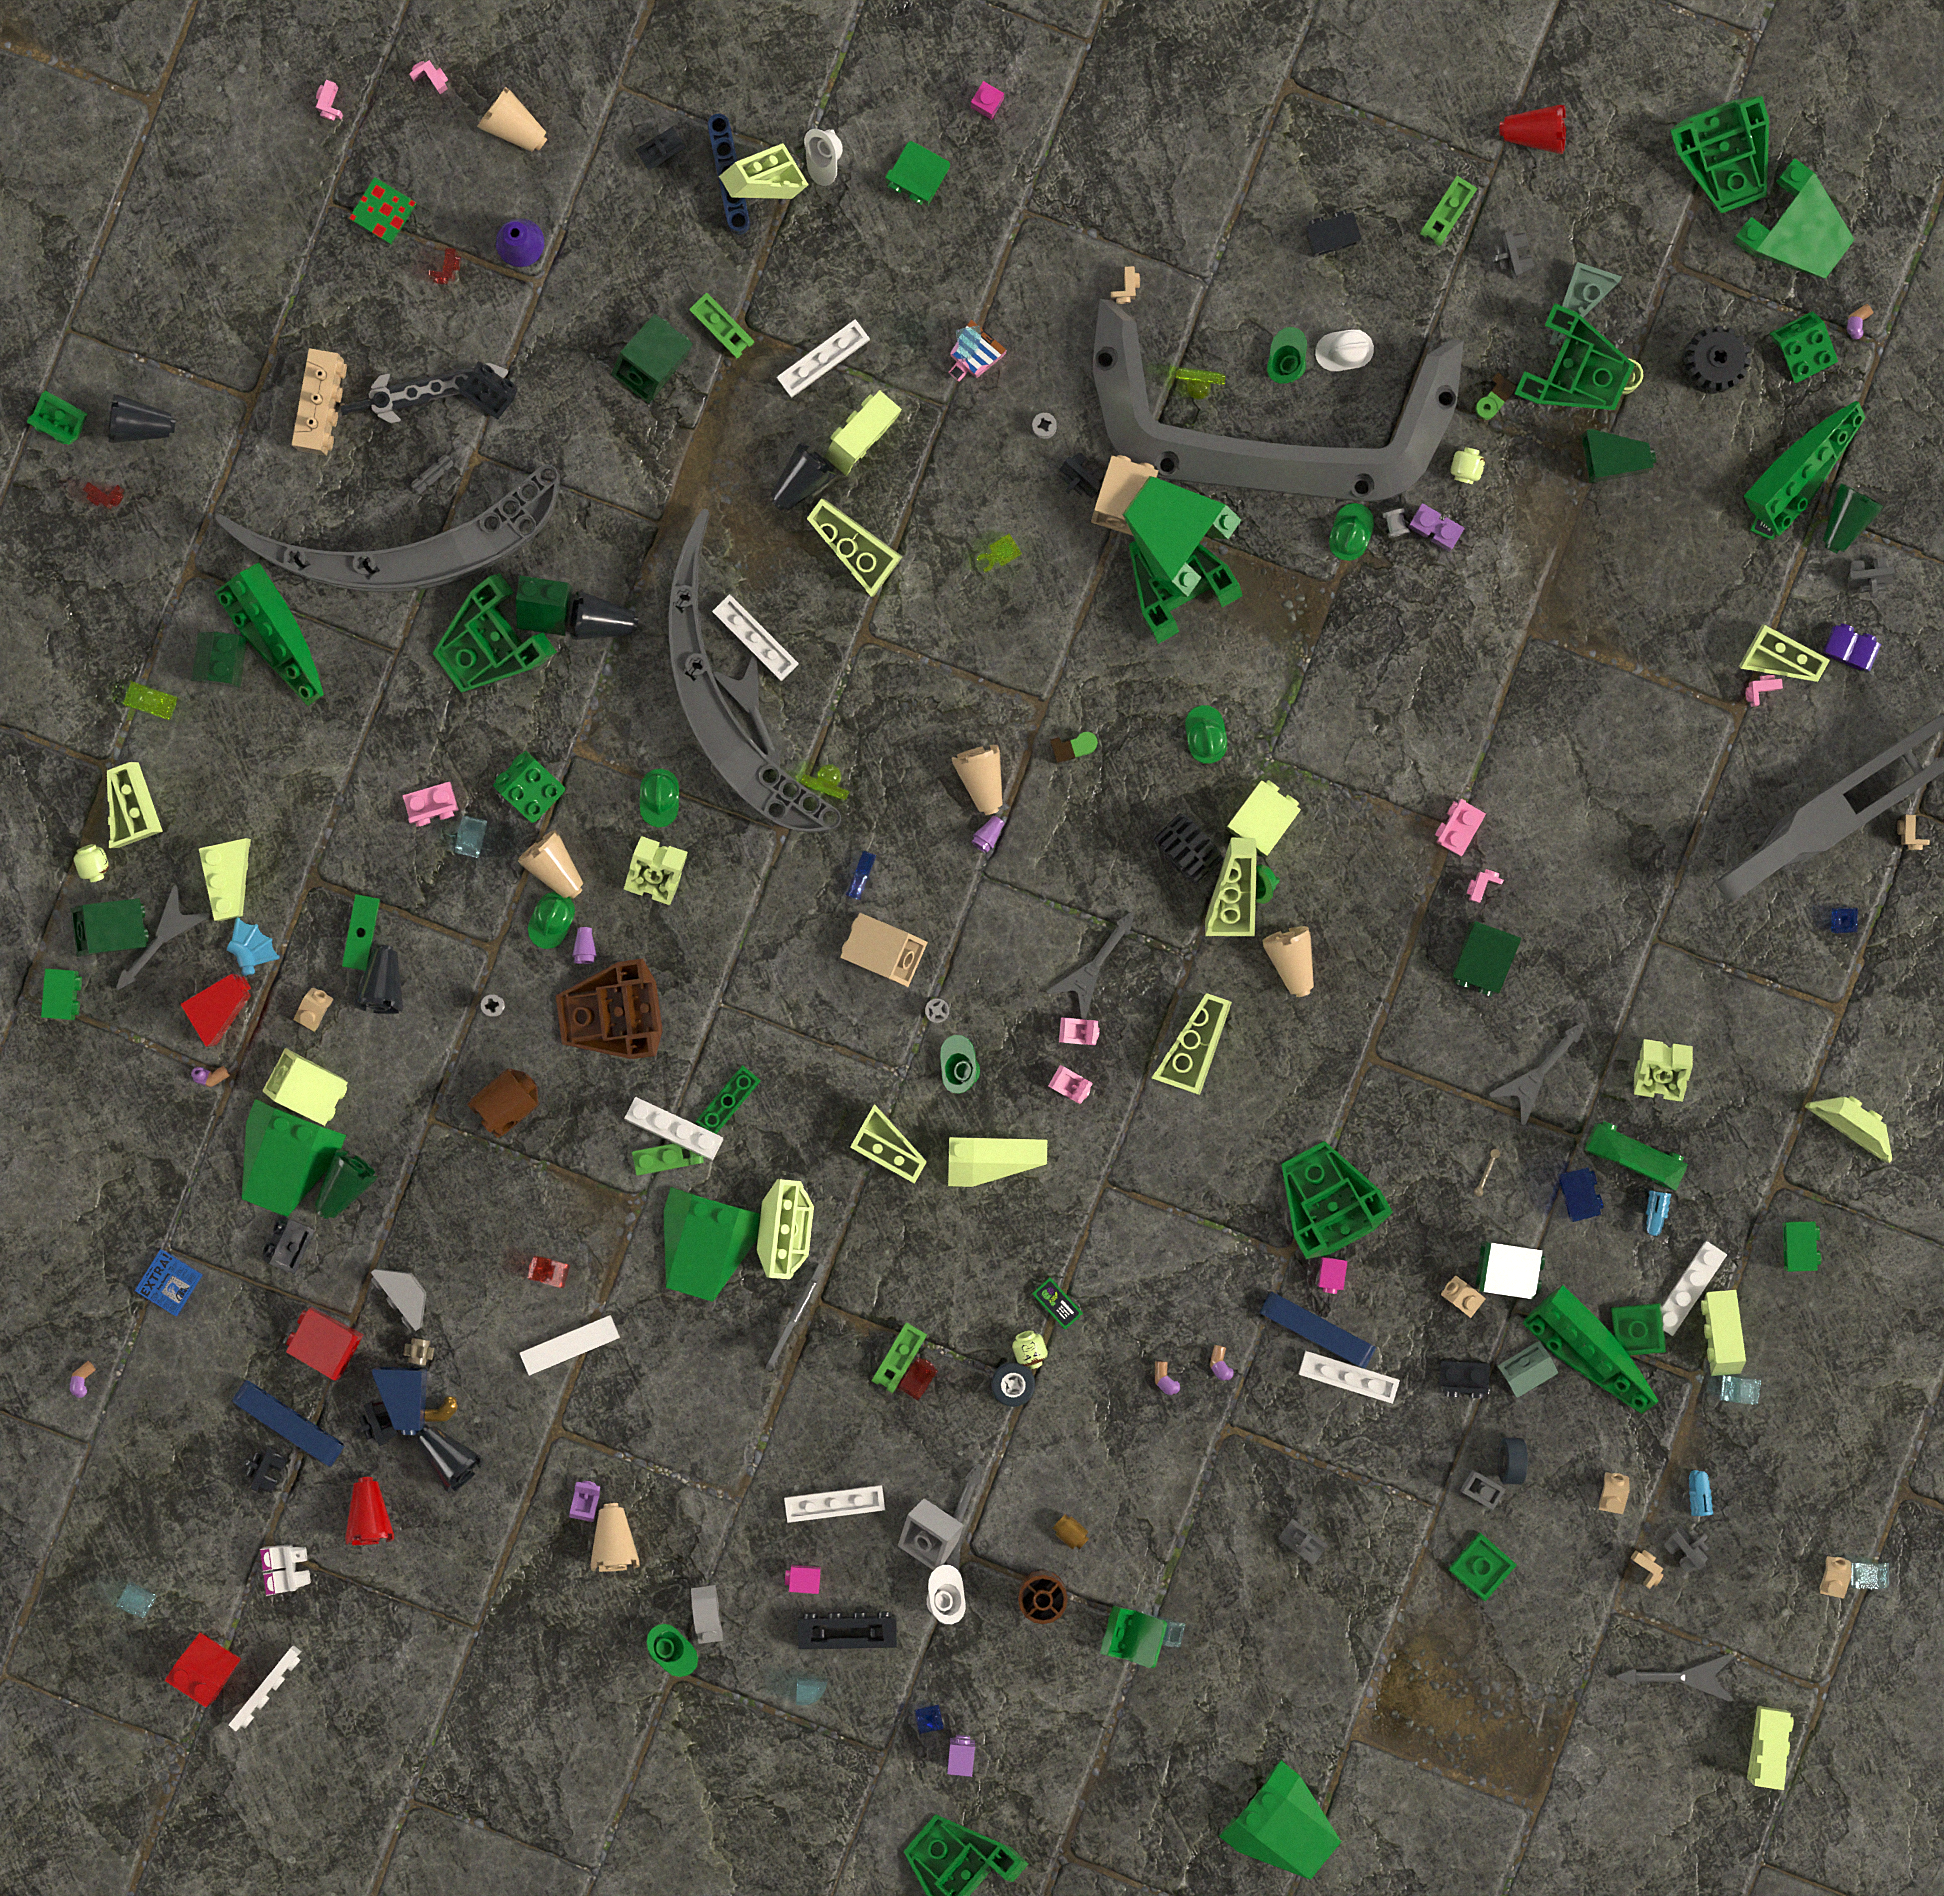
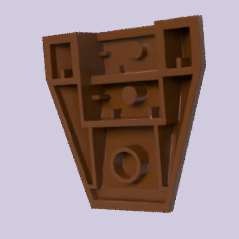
M643 958L617 962L556 995L563 1045L628 1059L656 1056L663 1030L656 981Z

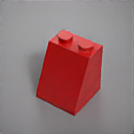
M230 974L181 1004L206 1047H213L218 1044L251 995L248 990L251 987L244 976Z
M313 1307L309 1308L308 1311L303 1310L297 1321L300 1324L297 1332H292L285 1344L289 1346L286 1352L336 1381L343 1376L364 1334Z
M200 1632L178 1659L165 1681L199 1704L207 1707L217 1698L241 1661V1658Z

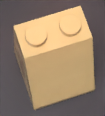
M1111 456L1091 523L1133 536L1122 514L1148 477L1153 476L1156 478L1159 470H1155L1154 466L1148 463H1133L1126 456Z
M859 913L858 918L852 924V932L849 939L842 947L840 958L909 987L928 942Z

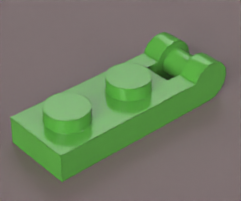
M1456 176L1420 234L1425 238L1428 236L1435 240L1434 243L1440 247L1478 188ZM1436 222L1444 227L1441 233L1432 228Z
M708 293L703 295L689 309L736 359L742 355L741 352L747 346L750 347L754 343V340ZM737 334L741 339L734 345L730 339Z
M675 1143L632 1151L637 1176L704 1163L703 1156L689 1150L691 1158L684 1159L682 1149L685 1148Z
M906 1322L874 1375L872 1382L877 1385L879 1383L887 1387V1391L893 1393L927 1334ZM887 1368L896 1373L893 1379L884 1375Z

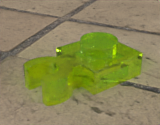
M1009 533L989 545L990 554H980L976 560L978 562L982 559L989 561V566L983 569L984 573H987L993 569L994 563L998 562L1003 567L1021 556L1022 553Z

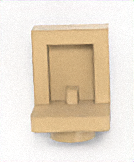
M1134 266L1124 268L1125 291L1111 292L1110 294L1111 300H1116V304L1131 303V299H1135V288H1140L1139 273H1135Z
M1916 815L1901 816V820H1898L1897 833L1901 835V845H1908V850H1923V846L1929 845V840L1915 839Z
M311 988L303 998L293 1020L315 1032L327 1008L331 1005L333 998L322 990Z
M1454 1276L1441 1293L1444 1298L1470 1318L1486 1299L1457 1276Z
M1605 1473L1599 1510L1623 1514L1630 1491L1628 1476L1620 1473Z
M1635 1550L1631 1559L1650 1571L1643 1585L1649 1589L1652 1585L1656 1587L1663 1577L1661 1573L1663 1568L1654 1563L1656 1557L1644 1550L1641 1554Z
M1827 1556L1826 1570L1820 1585V1594L1839 1598L1845 1597L1852 1577L1851 1562L1841 1557Z

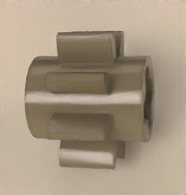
M412 1338L411 1344H405L403 1355L408 1356L409 1363L426 1365L427 1359L432 1360L434 1348L429 1347L430 1341Z

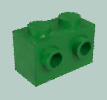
M45 969L41 1018L75 1020V1015H79L80 1001H76L77 991H80L82 986V977L78 976L79 971Z
M1816 1221L1782 1222L1784 1271H1818L1817 1265H1821V1252L1817 1250L1816 1241L1820 1240V1228L1816 1226Z

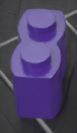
M1843 623L1840 626H1833L1822 654L1862 672H1869L1881 646L1880 643L1876 642L1877 638L1867 633H1863L1862 636L1853 632V627Z

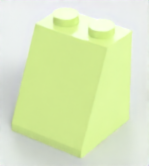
M1262 780L1225 828L1237 838H1256V852L1263 857L1270 853L1301 810L1297 807L1299 803L1289 795L1283 797L1278 793L1280 788L1269 780L1266 783Z
M285 1048L263 1092L273 1101L325 1126L327 1121L333 1118L336 1110L334 1107L338 1100L344 1097L348 1082L342 1077Z

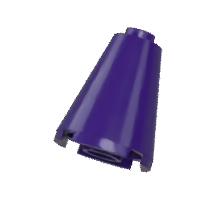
M516 218L506 222L496 236V249L499 256L506 263L515 267H527L535 263L541 256L545 246L541 229L534 222L524 218Z

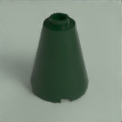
M1841 483L1838 487L1822 540L1826 543L1825 548L1838 554L1839 550L1845 552L1882 511L1884 506Z
M339 1149L333 1155L315 1202L316 1212L325 1219L337 1217L378 1178V1175L373 1176L376 1171L366 1161L357 1155L354 1158L347 1156L349 1151Z

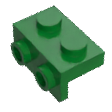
M44 391L40 396L34 413L28 417L27 423L33 425L35 430L53 436L57 442L70 445L78 439L88 413Z

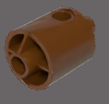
M507 1068L472 1097L467 1105L476 1115L479 1114L483 1119L481 1121L483 1126L499 1138L504 1136L540 1105L538 1101V1086L526 1072Z
M1043 1569L1031 1572L1024 1577L1018 1590V1602L1024 1616L1038 1624L1052 1623L1062 1616L1066 1609L1068 1598L1065 1584L1060 1577L1051 1571ZM1043 1593L1049 1599L1048 1602H1046L1039 1594Z

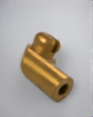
M447 1396L444 1398V1403L439 1409H425V1422L449 1420L457 1411L456 1398Z

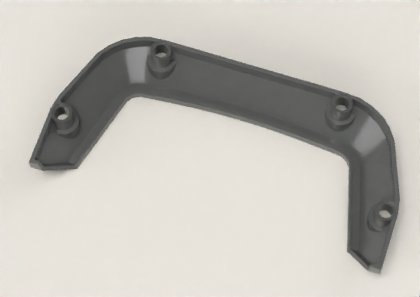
M1100 299L1093 354V378L1107 436L1118 455L1130 458L1133 463H1148L1154 466L1155 470H1159L1156 478L1356 502H1378L1404 493L1426 471L1454 414L1458 397L1464 340L1450 339L1430 354H1427L1394 439L1388 446L1381 449L1330 448L1267 443L1213 435L1160 424L1149 413L1136 321L1113 300ZM1103 355H1107L1111 358L1112 364L1108 367H1103L1099 364L1098 359ZM1439 395H1448L1451 399V404L1448 406L1440 404ZM1164 460H1169L1173 463L1174 469L1170 472H1164L1160 468V463ZM1358 482L1364 483L1367 486V493L1358 494L1355 491V484Z

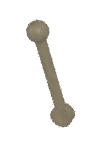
M1497 1149L1490 1151L1491 1158L1479 1186L1474 1189V1195L1477 1197L1483 1195V1186L1495 1159L1500 1156V1152Z

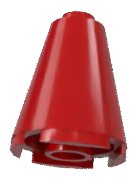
M1555 105L1505 116L1504 121H1500L1499 134L1504 136V141L1563 154L1566 141V126L1564 119H1562L1566 118L1565 105Z
M373 1477L358 1478V1482L353 1484L345 1544L348 1545L352 1542V1545L379 1544L382 1538H386V1543L394 1541V1532L379 1483L373 1481Z

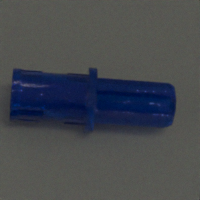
M867 851L862 852L856 871L852 872L854 876L846 893L847 896L861 900L867 880L870 881L871 879L869 875L876 855Z

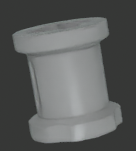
M1404 508L1383 514V518H1386L1388 523L1389 538L1410 532L1409 528H1406L1403 517Z
M487 995L481 1002V1009L488 1016L501 1015L505 1008L503 999L497 995ZM490 999L499 1003L494 1013L492 1009H487Z

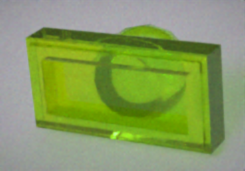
M1178 367L1176 370L1177 379L1190 380L1187 385V392L1189 396L1196 400L1205 399L1210 394V383L1225 385L1226 376L1224 373Z
M131 681L123 704L170 721L178 697Z
M827 764L820 768L817 775L818 779L803 774L801 779L802 785L844 801L848 799L850 791L837 787L842 775L839 768L832 764Z

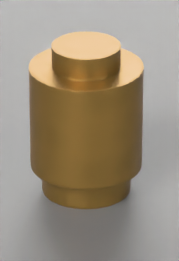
M1066 1514L1052 1528L1057 1532L1055 1535L1072 1550L1075 1547L1080 1550L1089 1539L1086 1536L1088 1531L1072 1516L1069 1518Z

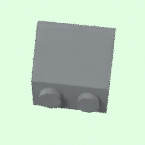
M923 1499L907 1515L898 1547L932 1570H935L943 1565L959 1541L964 1525L939 1509L936 1505Z

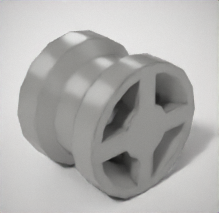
M1040 413L1033 419V431L1039 438L1049 439L1056 433V420L1051 414Z
M942 999L930 1000L925 1007L927 1018L934 1023L945 1021L949 1015L948 1004Z

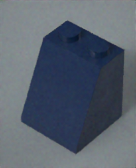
M378 1366L372 1369V1375L394 1429L401 1430L403 1435H416L425 1427L427 1368Z

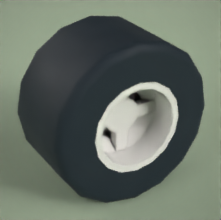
M1007 1362L994 1372L991 1380L992 1392L995 1398L1003 1405L1009 1407L1021 1406L1027 1403L1034 1393V1376L1026 1366L1018 1362Z

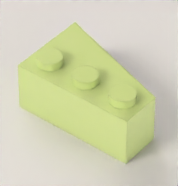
M880 390L875 396L870 394L861 404L863 406L862 410L859 413L854 411L846 420L848 423L844 429L839 427L830 437L833 441L824 457L846 476L851 471L854 463L859 458H863L869 447L885 433L902 410Z
M1762 624L1739 667L1741 669L1818 682L1830 660Z
M245 838L199 849L214 921H223L243 916L245 882L251 839Z
M1736 1290L1707 1292L1704 1300L1701 1301L1702 1315H1706L1704 1333L1705 1338L1708 1339L1707 1354L1711 1376L1740 1374L1746 1362L1737 1292Z
M1757 1706L1747 1779L1754 1786L1784 1790L1786 1761L1790 1749L1788 1738L1789 1732L1793 1728V1717H1790L1791 1713L1787 1710Z

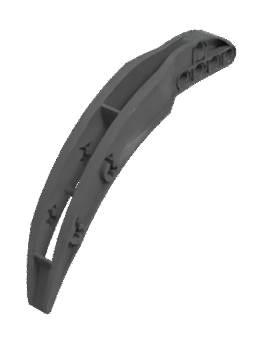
M542 465L504 498L473 520L431 538L385 550L331 552L307 549L261 536L236 524L221 514L216 515V520L227 532L259 556L288 572L308 580L361 592L396 593L419 591L444 586L474 576L500 562L528 543L543 529L554 511L559 494L560 475L552 465ZM545 471L554 472V479L549 483L542 481V474ZM529 486L534 487L536 490L534 497L530 499L523 496L524 489ZM509 502H514L517 505V510L513 514H506L504 512V507ZM490 518L498 520V526L494 530L486 529V521ZM524 521H531L533 524L532 530L528 533L520 531V525ZM299 556V560L307 567L303 569L298 566L295 557ZM368 562L370 568L376 573L372 575L365 569L363 564Z
M703 509L697 516L682 548L672 583L669 606L671 665L685 715L698 742L715 768L729 785L759 813L779 826L798 832L814 833L836 829L841 823L840 812L785 773L757 747L732 714L713 676L702 637L698 608L700 556L710 517L709 511ZM682 594L684 596L688 595L690 597V601L688 602L684 600L682 602L680 596ZM676 607H682L683 613H681ZM694 662L700 663L703 668L694 671L692 664ZM686 671H688L690 675L692 674L693 676H695L694 678H696V680L693 681L688 675H685ZM767 770H773L777 774L776 780L772 783H767L763 779V775ZM787 784H794L797 788V792L793 797H787L783 793V789ZM807 798H814L817 801V807L813 811H807L803 807V803ZM773 804H779L783 808V812L779 817H772L769 813V809ZM827 812H834L837 815L835 824L827 825L824 823L823 817Z
M1944 713L1886 748L1781 818L1760 849L1734 866L1715 882V885L1728 904L1747 893L1782 866L1808 860L1818 852L1828 850L1877 815L1944 772V756L1922 768L1911 749L1944 728ZM1902 755L1914 772V775L1855 813L1843 794Z

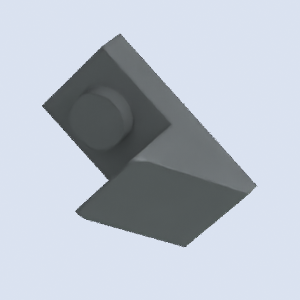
M1474 1469L1460 1489L1461 1492L1494 1510L1506 1490Z

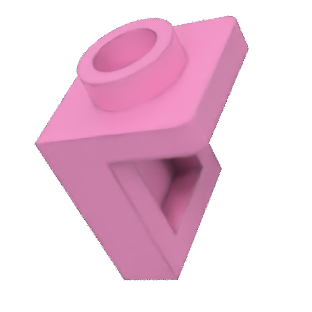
M430 60L426 63L421 61L412 67V72L409 75L414 82L427 74L439 94L448 89L445 84L448 81L441 68L436 70Z
M326 80L324 86L320 85L317 91L316 99H318L316 108L321 112L320 116L325 119L334 121L337 118L342 120L343 114L341 111L331 108L338 87L336 83Z
M1775 675L1760 676V681L1750 682L1749 687H1746L1747 702L1751 703V707L1759 706L1758 692L1783 689L1782 679H1775Z
M1487 869L1484 873L1479 872L1476 880H1471L1467 890V894L1470 895L1469 901L1481 902L1488 881L1502 885L1503 880L1498 878L1499 873Z
M1061 1018L1059 1042L1096 1045L1099 1037L1098 1021Z
M1060 1065L1048 1086L1081 1104L1089 1095L1092 1083Z

